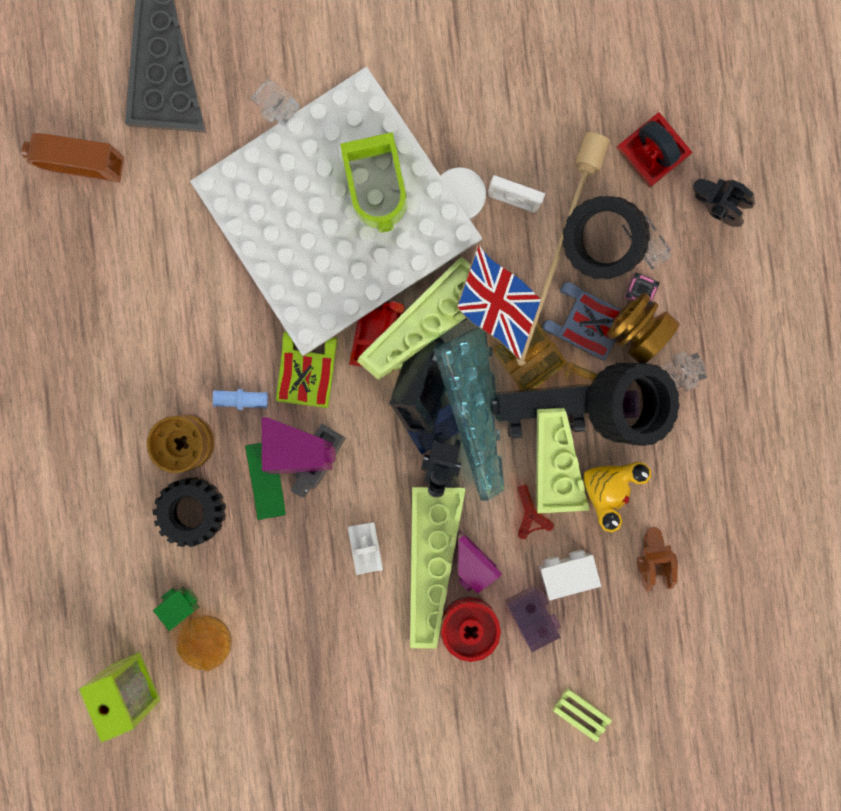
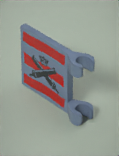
M570 282L563 283L560 292L576 299L563 327L551 320L544 321L541 329L605 361L616 338L611 339L608 337L607 332L621 310Z

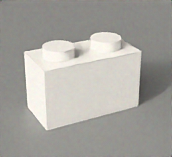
M577 550L569 553V558L559 560V557H552L543 560L544 564L539 565L538 568L545 594L549 601L601 587L594 557L591 553H585V550Z

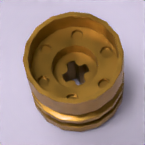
M645 292L635 300L630 301L618 313L607 332V336L611 339L620 335L617 340V345L623 346L630 340L633 341L628 354L638 363L650 361L668 343L680 325L667 311L654 317L653 315L659 305L654 301L645 308L650 300V296Z
M194 415L166 417L158 421L151 428L147 438V452L151 461L159 469L169 473H182L204 465L212 456L215 447L214 434L210 426L202 418ZM182 438H187L186 443L189 447L183 448L184 442L181 441Z

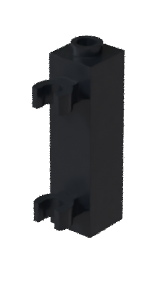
M591 384L494 392V399L490 400L491 414L495 415V418L499 421H508V437L512 439L522 438L520 419L537 418V409L564 408L567 415H570V430L583 432L586 430L583 413H589L587 411V396Z

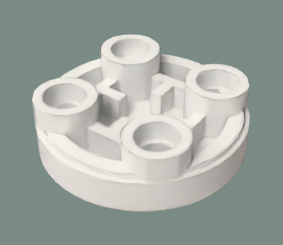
M459 167L447 170L441 175L442 179L470 220L474 219L482 210L486 200V188L482 179L474 171L467 168Z

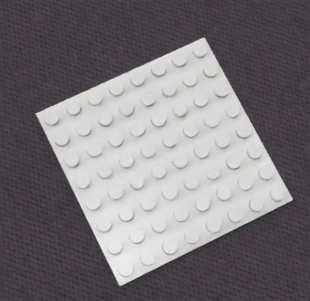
M367 67L190 181L302 356L308 354L482 240L481 235ZM393 132L407 195V209L402 219L394 225L392 231L380 233L378 229L364 224L356 214L351 200L340 144ZM392 153L351 161L360 208L365 213L377 217L391 213L397 207L400 200V189Z

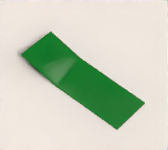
M262 443L245 445L257 520L286 515L280 474H270L262 471Z

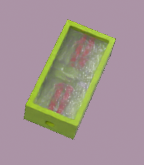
M140 652L110 664L79 688L101 743L133 730L160 701Z

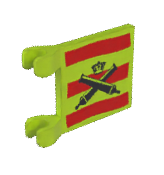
M284 331L276 401L329 408L338 343L337 337H332L325 342L324 354L309 352L302 356L300 351L294 350L295 343L287 331Z

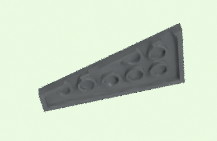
M136 0L125 124L128 127L206 133L174 0Z

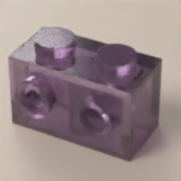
M531 586L505 600L531 652L561 638L557 631L561 629V626L555 614L549 616L545 606L549 605V602L542 590L537 592L535 587Z

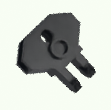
M701 178L694 182L693 190L696 199L701 200L702 203L707 205L708 212L713 218L732 227H742L744 223L742 219L743 212L737 206L742 209L754 207L755 198L751 190L735 180L724 181L719 179L716 184Z
M434 435L430 455H424L421 470L426 471L424 482L429 483L428 493L434 498H441L445 487H451L453 477H459L461 462H457L461 440H455L454 445L439 442L440 436Z

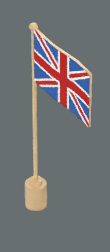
M587 132L584 135L575 161V166L579 168L578 171L582 173L568 216L577 207L587 175L593 176L594 173H599L610 144V140L601 134ZM563 232L540 298L521 279L495 263L477 245L456 306L472 324L499 340L517 358L516 363L519 366L526 364L524 359L563 248Z

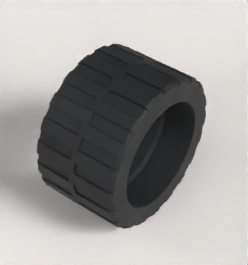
M598 196L584 201L568 216L565 228H563L562 243L567 259L583 275L591 276L594 279H612L630 272L637 264L641 263L649 248L650 227L644 217V213L633 202H629L621 197ZM604 211L621 215L628 222L632 233V241L628 252L621 259L612 263H602L594 260L587 253L583 244V231L587 221L595 214Z
M615 363L600 371L590 385L591 388L587 396V411L589 412L590 422L603 438L609 439L612 442L638 446L653 445L663 440L671 432L674 423L677 421L680 403L676 383L670 377V374L658 365H652L651 363ZM635 380L642 391L643 408L636 423L630 427L623 414V398L628 386Z

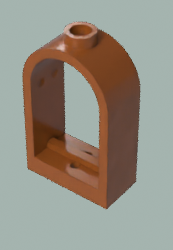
M33 133L30 136V142L25 141L22 145V156L27 158L26 162L34 167L55 173L120 183L124 156L109 143Z

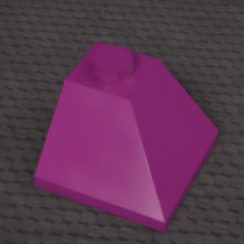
M460 530L457 533V572L461 577L458 581L467 591L470 592L473 589L478 594L498 579L502 573L499 567Z

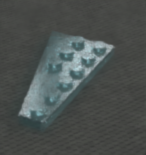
M475 327L433 349L480 500L489 501L504 490L502 458L497 455L496 441L500 440V432L495 430V415L491 414L490 400L494 399V392H496L495 374L490 371L489 357L493 356L492 347H488L487 333L479 327Z

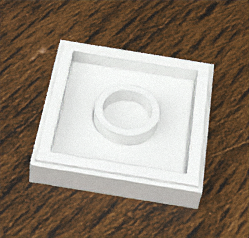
M493 175L487 195L504 203L537 213L545 193Z

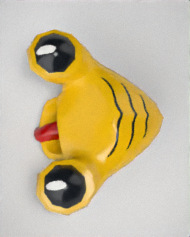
M636 461L623 466H598L584 472L585 488L596 510L598 524L604 531L613 533L620 529L623 521L621 515L614 509L619 510L624 504L629 502L631 492L629 482L640 485L647 484L651 479V469L646 463Z

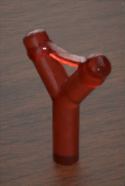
M527 484L517 486L525 512L518 530V537L520 539H527V536L534 531L545 529L549 532L553 530L554 523L535 510ZM532 520L541 526L530 530Z

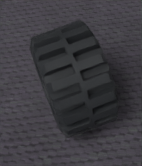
M188 478L172 482L167 488L162 489L160 492L161 496L156 498L154 504H157V508L153 509V515L157 516V520L154 521L155 527L159 526L161 528L159 534L161 536L166 535L168 537L166 541L171 544L176 542L177 546L180 547L186 545L193 547L202 544L214 537L216 532L220 531L223 526L221 523L226 517V514H224L226 504L222 503L221 498L224 497L216 491L217 487L215 485L208 484V481L204 479ZM183 497H194L203 507L204 517L201 524L197 527L185 526L177 516V505Z

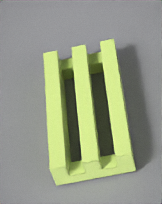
M568 687L552 708L553 712L595 742L600 739L599 736L601 733H604L605 727L612 722L610 717ZM571 697L602 720L599 724L566 699ZM562 705L596 728V730L593 732L561 709Z

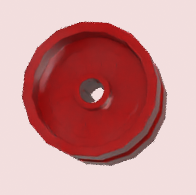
M472 596L458 598L448 605L443 613L441 622L443 644L449 653L459 660L468 662L483 660L491 655L499 644L501 635L499 620L491 605L481 598ZM468 625L472 628L475 625L473 631H467L465 627Z

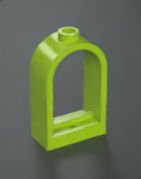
M393 132L341 143L340 148L349 191L357 216L364 224L378 229L380 233L392 231L394 225L402 219L407 209V195ZM392 153L400 189V200L397 207L391 213L379 217L371 216L360 208L350 162Z

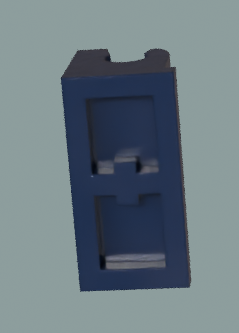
M451 403L439 411L432 434L407 432L421 455L431 450L434 435H439V442L443 443L467 427L455 405Z

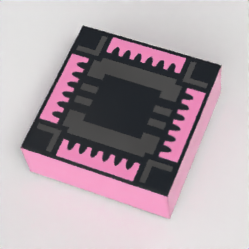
M635 272L624 298L633 301L645 292L650 296V300L645 306L647 307L652 303L660 282Z

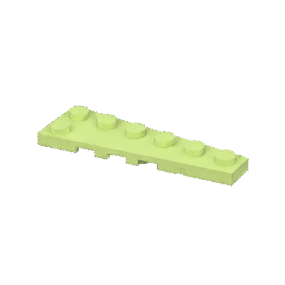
M461 256L359 356L357 362L379 380L463 321L466 317L456 306L471 264Z
M412 487L410 648L437 649L465 487H445L441 498H434L429 495L428 487Z

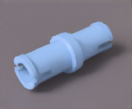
M238 389V391L214 390L213 407H237V410H243V407L267 409L268 392H244V389Z

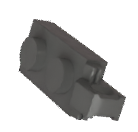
M323 424L320 425L314 435L332 443L336 454L346 437ZM327 470L296 472L294 477L297 478V481L291 491L305 498L311 487L315 489L320 484Z

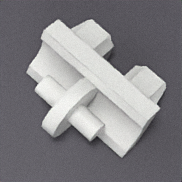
M375 522L349 526L348 532L356 575L383 570Z

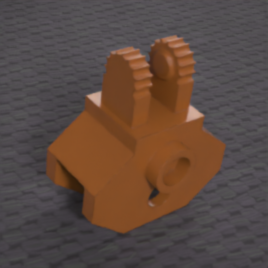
M650 527L643 538L644 548L640 557H637V568L641 575L642 585L645 591H652V587L656 583V576L662 575L666 588L673 589L678 577L677 556L672 552L671 545H664L661 530L657 527Z

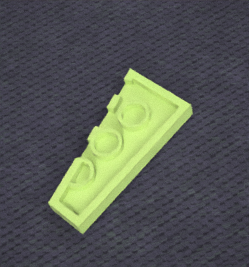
M564 408L537 409V513L590 510L573 445L574 442L567 413Z

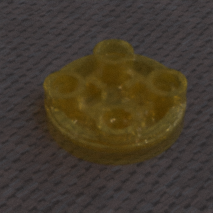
M207 615L190 620L181 629L177 641V653L182 660L190 667L203 671H210L221 665L228 657L232 647L231 633L226 624L216 617Z

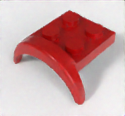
M396 301L384 303L357 321L349 365L363 367L357 362L359 356L405 312V305Z

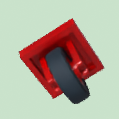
M660 112L616 147L649 188L693 153Z

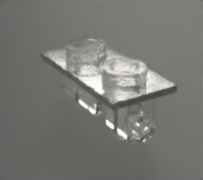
M646 215L644 217L649 223V234L651 235L657 229ZM627 222L622 227L626 231L627 238L632 241L631 229ZM661 235L655 239H652L650 236L649 248L643 257V261L651 269H654L672 255L669 252L671 249Z

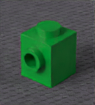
M183 586L176 591L173 587L160 597L164 602L157 606L153 612L168 631H171L200 606L197 604L198 598L192 590H186Z

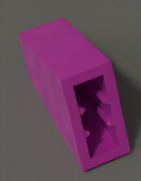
M261 417L262 471L270 474L333 470L336 452L332 443L268 417Z

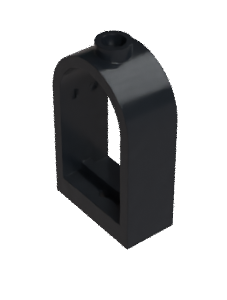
M439 337L403 362L389 402L407 431L433 433L451 373V357L448 346Z

